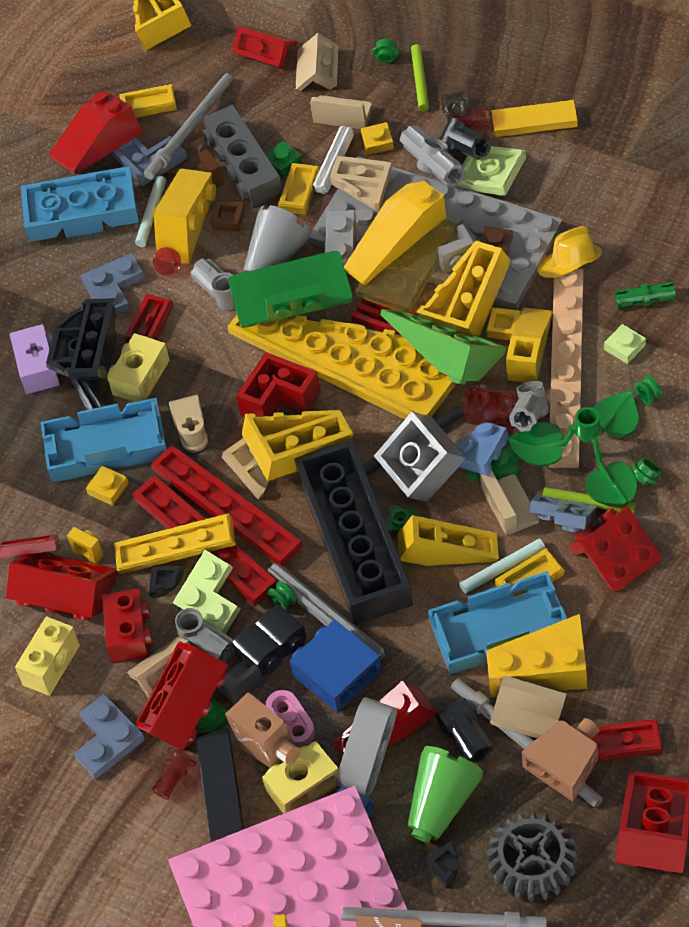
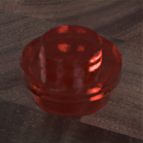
M169 247L159 249L153 257L154 269L164 276L175 274L181 266L179 253Z

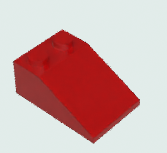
M105 90L104 92L96 93L92 96L91 100L82 105L49 153V156L62 167L77 175L143 132L132 106Z
M629 770L615 863L658 869L664 872L683 873L689 833V779Z

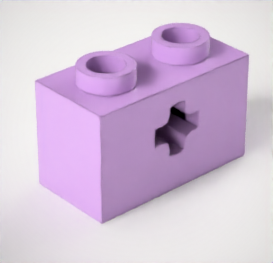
M43 324L9 333L26 395L59 386L57 376L59 373L46 367L53 335H46Z

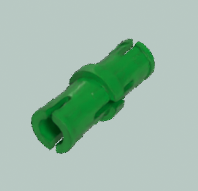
M673 281L655 285L642 283L640 287L614 290L617 309L634 305L647 307L650 306V303L676 300Z

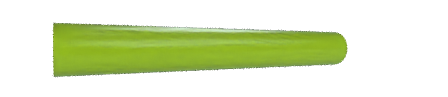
M419 44L411 46L418 108L420 111L425 112L429 110V100L422 48Z
M545 487L543 491V496L597 505L598 509L604 510L614 508L615 511L629 507L632 513H635L636 502H631L624 506L605 505L594 501L588 494Z

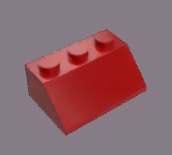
M46 552L28 554L12 561L9 565L6 599L15 600L19 606L32 607L37 605L45 607L44 610L49 613L67 612L72 613L76 619L90 620L103 611L102 594L111 593L118 576L117 568Z
M179 641L134 725L183 751L185 746H189L194 740L197 733L195 727L200 717H205L212 705V700L210 699L215 689H219L223 685L227 677L225 670L228 664L195 646Z

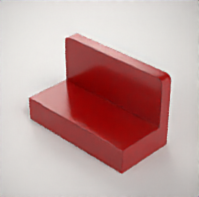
M238 26L232 52L276 67H283L288 46H296L297 41L256 27Z

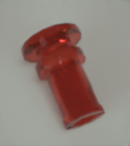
M484 102L481 103V109L476 110L473 107L468 112L447 115L448 121L450 117H453L471 128L475 127V130L480 129L481 125H485L487 130L490 129V115Z
M169 747L167 750L171 758L164 761L165 768L155 785L151 788L154 794L165 800H169L182 776L185 777L188 773L187 766L195 767L197 764L187 753Z

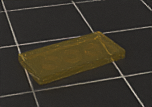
M444 219L366 285L360 283L356 289V296L409 313L439 264L438 247L453 241L458 232L457 226H459V223Z

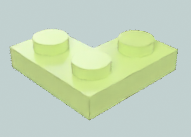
M205 550L173 603L182 609L194 608L199 610L204 620L226 635L241 608L217 593L233 567Z

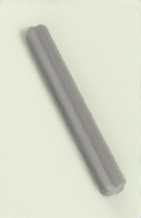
M274 563L268 568L267 572L277 582H284L295 594L297 602L324 625L328 626L335 619L380 656V660L384 658V649L283 566Z

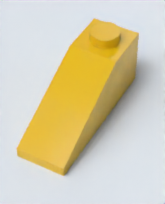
M412 515L397 534L398 556L400 561L424 566L490 563L497 562L499 559L497 533Z

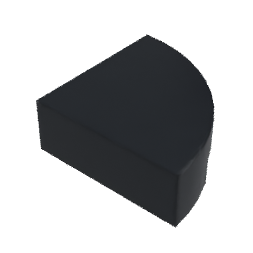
M152 566L149 587L150 598L160 597L174 590L183 578V566Z
M451 841L425 860V866L446 889L454 882L459 869L457 851Z

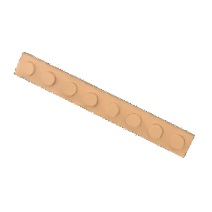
M576 269L565 276L554 278L550 423L561 430L563 439L569 432V426L575 425V414L581 409L583 269ZM574 434L568 445L561 447V460L549 465V468H579L580 439Z

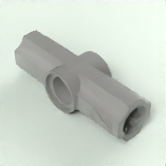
M409 126L408 129L401 133L399 141L418 160V169L434 174L447 187H455L464 179L466 171L447 152L448 145L444 141L431 138L418 126Z

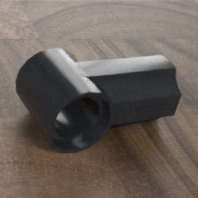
M450 117L439 138L448 145V148L458 153L463 152L477 160L487 156L491 149L488 137L472 130L473 128L453 117Z
M462 697L435 712L436 720L443 733L448 738H453L466 759L470 762L479 763L485 760L494 750L493 744L477 723L476 714L466 698Z

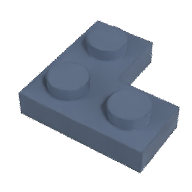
M171 136L150 149H147L137 138H134L112 152V156L123 167L130 166L132 176L142 186H145L156 179L157 176H161L188 159L186 150L179 146L166 168H161L155 177L150 180L144 176V171L152 163V157L160 148H164L171 140Z
M132 253L80 275L82 283L91 299H115V316L130 310L121 289L144 279L143 272Z
M536 495L531 500L529 512L538 514L537 517L543 520H554V524L562 525L563 530L580 532L581 529H585L596 517L597 505Z
M103 694L79 713L81 720L96 736L77 750L74 756L82 767L96 780L141 744L145 738L143 733Z

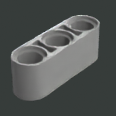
M368 697L363 698L358 706L338 770L336 786H346L348 788L355 786L358 793L366 797L371 795L376 785L396 721L397 708Z

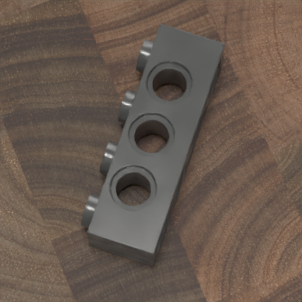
M230 105L203 117L205 129L202 130L203 136L208 145L213 144L215 147L214 153L219 163H225V170L231 181L236 180L241 198L243 200L247 198L254 208L281 196L280 176L235 107Z

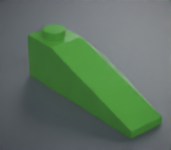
M382 309L380 314L438 371L449 375V380L454 383L465 385L467 381H480L506 352V347L476 335L470 337L458 334V329L433 325L431 320L401 310Z

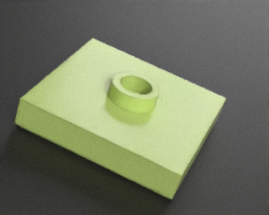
M490 146L491 149L487 156H483L479 160L467 156L462 164V168L466 171L464 179L456 187L473 192L506 196L527 158L525 150Z

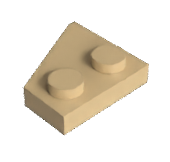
M337 156L330 175L331 184L375 211H380L392 172V164L385 161Z

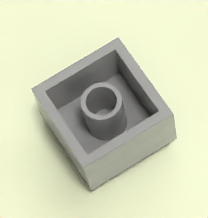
M413 411L374 455L408 498L428 502L466 459L432 417Z

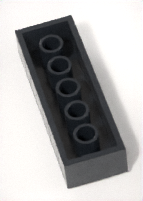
M347 441L295 458L299 482L353 624L356 625L413 606L409 581L353 441Z

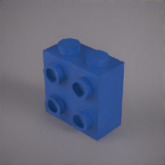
M335 619L328 626L321 627L316 632L314 638L305 647L298 648L289 660L293 677L337 714L383 672L380 656Z

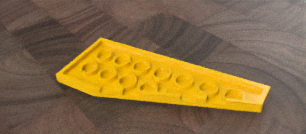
M236 315L227 326L229 334L270 354L317 371L319 378L404 420L412 411L432 417L457 384L449 380V375L438 371L402 335L395 334L394 330L372 331L367 330L366 326L326 319H321V322L307 320L306 316L301 315L248 328L240 326Z

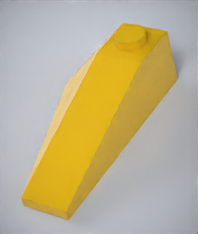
M425 181L406 184L386 200L344 266L345 271L360 283L366 285L447 217L444 195Z

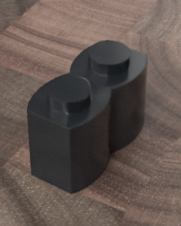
M276 605L262 615L256 624L243 630L234 639L232 644L235 655L249 668L256 665L260 669L261 676L274 672L280 666L284 657L291 653L294 654L298 648L304 646L307 638L305 627L282 606Z

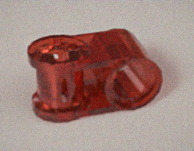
M479 386L470 387L463 394V417L466 422L472 425H480L487 422L505 427L507 431L513 430L515 427L511 426L509 416L519 399L518 395L510 391H498Z

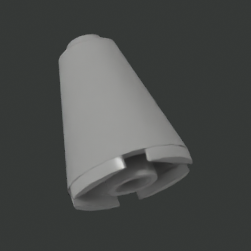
M270 205L268 210H265V207L261 206L257 214L243 273L289 262L309 239L311 234L309 226L306 223L304 227L297 223L299 217L285 209Z

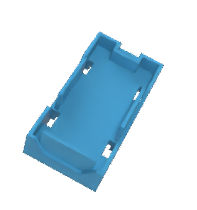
M130 166L20 186L24 226L29 242L55 238L61 229L64 230L66 238L104 231L102 221L111 227L139 222L134 180Z
M157 398L128 403L122 412H120L118 404L77 412L79 421L67 416L40 422L47 470L52 483L96 474L101 466L115 470L153 462L167 450Z
M548 571L518 580L512 588L510 583L468 596V603L457 600L428 610L429 623L449 675L487 663L486 650L567 619L563 607L556 596ZM527 590V593L513 597L514 593Z

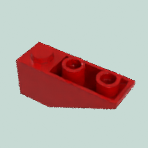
M401 681L379 701L397 708V717L388 747L415 733L436 712L422 689L405 681ZM352 725L332 742L341 757H343Z

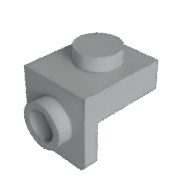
M463 224L457 226L458 240L438 247L439 265L444 274L453 271L452 268L472 244L477 241L472 232L468 233Z

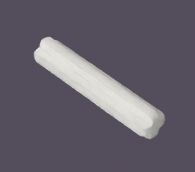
M343 125L339 128L313 184L315 192L326 194L331 186L330 175L336 157L345 156L354 136L351 127Z

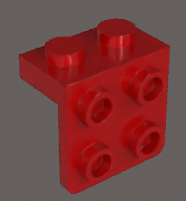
M629 507L615 511L614 508L607 510L598 517L600 523L593 528L588 525L585 529H581L580 532H576L574 534L576 540L568 545L574 555L584 552L587 554L611 591H619L661 559L659 551Z

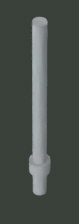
M225 73L166 146L160 148L152 157V163L144 171V176L147 179H153L161 168H166L171 162L174 152L232 83L233 77L230 74Z
M456 679L452 683L451 689L461 697L466 698L476 714H483L487 719L491 720L494 707L490 704V699L480 691L475 692L461 679ZM498 727L523 749L534 741L528 735ZM584 783L578 793L594 808H597L603 801V797L586 783Z
M342 907L341 921H356L357 915L422 920V925L546 927L547 925L546 917L520 916L519 912H505L504 915L359 907Z

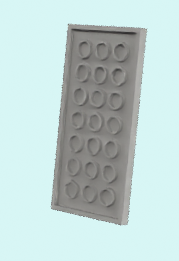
M392 167L381 208L386 200L406 184L425 181L444 195L447 217L385 269L435 285H442L453 271L445 274L439 265L438 247L458 240L457 226L463 224L467 232H472L479 242L485 226L513 230L514 238L508 254L511 263L494 304L517 310L538 273V266L547 256L554 244L555 238L560 233L563 227V219L460 187H447L443 182ZM338 188L309 236V243L325 249L326 211L354 210L357 215V247L379 211H375Z

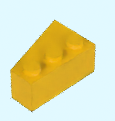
M134 0L135 32L145 51L192 26L179 0Z
M179 169L153 212L157 260L190 264L211 201L215 199L216 185L212 184L211 172Z
M475 241L452 268L453 272L442 285L439 284L434 290L436 293L425 306L422 305L417 310L418 315L433 321V325L458 329V334L480 337L511 263L510 258L502 248Z
M340 410L304 411L302 415L284 416L283 412L265 417L245 414L242 436L267 481L296 472L295 458L351 441L353 432Z
M580 614L486 650L491 697L498 696L504 675L556 691L587 689V671Z

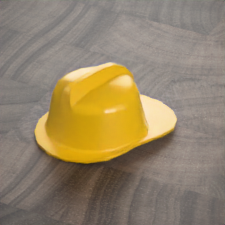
M586 226L568 230L555 238L553 253L543 259L537 268V272L545 278L565 276L583 265L598 259L602 255V249L593 244Z

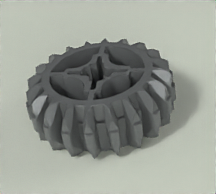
M534 811L531 813L530 819H524V816L519 813L517 816L518 822L514 823L507 818L505 821L506 829L497 826L495 830L496 837H491L489 841L491 849L487 851V860L490 861L488 869L491 874H495L493 876L494 882L497 885L503 884V891L506 894L515 889V898L518 900L523 894H528V899L532 902L535 899V894H541L542 899L546 901L548 898L547 891L551 890L554 894L558 895L560 893L559 884L568 887L570 883L569 876H574L576 873V866L574 865L578 862V853L575 851L577 849L576 841L570 839L571 832L568 828L562 829V823L559 819L550 824V816L547 813L541 820L537 819ZM551 844L554 845L560 854L556 864L551 861V856L548 855ZM509 849L514 852L517 858L516 866L513 869L505 860Z

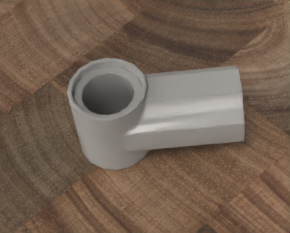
M202 258L196 262L193 270L190 272L192 279L216 300L220 309L227 311L235 309L228 283L229 277L233 274L224 272L210 259L204 260Z
M540 381L526 382L517 388L519 399L509 418L511 426L518 428L520 432L531 431L538 419L549 413L544 386Z
M186 608L177 614L175 624L180 638L188 640L192 646L223 662L229 659L233 652L232 642L234 640L204 620L199 610ZM190 625L197 626L195 629L192 630L185 629L187 626Z

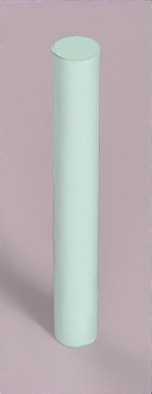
M157 176L135 240V244L139 247L146 246L154 221L153 212L160 202L166 184V178L163 176Z
M537 539L460 582L459 585L466 594L545 549V546L541 539Z

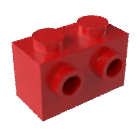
M139 589L102 594L106 648L111 662L118 663L149 657L148 645H153L151 627H146V619L151 618L148 600L142 599Z

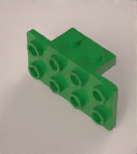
M330 251L232 275L228 279L239 324L243 328L322 310L352 301L351 288L341 254L338 251Z

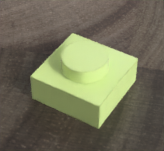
M622 324L604 342V350L628 364L645 347L646 338Z

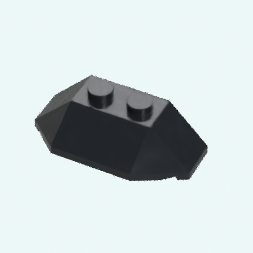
M86 299L80 304V308L71 312L55 327L46 361L48 369L77 381L108 379V372L116 344L115 299Z

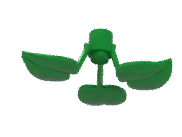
M631 390L612 395L593 407L579 409L575 414V425L569 426V432L564 439L561 430L548 422L536 423L531 431L518 432L508 437L510 446L521 459L532 465L549 466L561 460V447L567 446L572 436L576 434L581 441L593 443L597 465L600 469L591 472L587 476L585 487L588 495L598 503L617 506L630 504L636 496L637 481L634 472L629 466L619 461L612 462L605 467L598 442L599 434L603 435L605 432L610 437L622 438L636 430L639 423V414Z

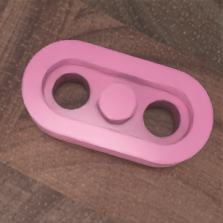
M286 690L273 692L266 700V707L286 723L295 746L298 748L308 746L315 736L312 720L293 693ZM281 708H287V709H288V710H287L286 712H284V713H279V712H278ZM296 732H304L302 736H294Z

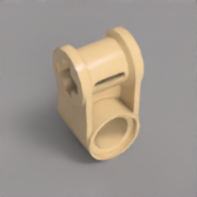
M198 395L170 401L169 406L175 428L177 427L182 447L191 453L202 451L208 444V438Z

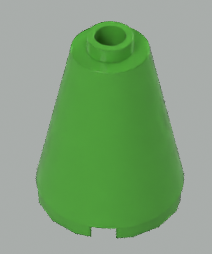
M425 746L423 752H421L408 820V828L413 830L411 836L425 843H429L431 839H439L481 782L484 772L469 760L461 756L458 759L448 756L449 751L433 746Z

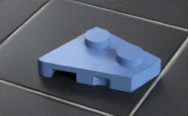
M485 422L478 425L464 439L457 441L455 445L466 457L459 467L486 476L492 471L490 466L491 460L499 458L501 449L508 441L507 429Z

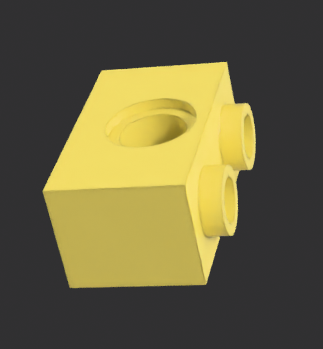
M134 333L129 343L123 346L117 363L109 369L108 381L112 394L134 402L146 400L170 361L166 344Z
M47 616L45 617L15 666L23 686L48 696L51 695L80 646L73 626Z
M316 741L308 746L300 747L299 757L294 763L286 764L283 762L282 764H275L262 776L267 794L283 814L312 803L337 787L338 767ZM298 775H306L302 780H294Z

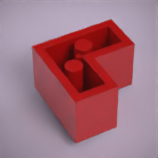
M265 352L236 395L241 417L245 418V414H255V417L273 416L280 405L299 412L309 411L321 393L317 371Z

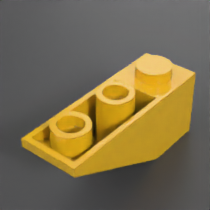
M523 308L511 335L506 357L507 378L509 381H538L553 311Z

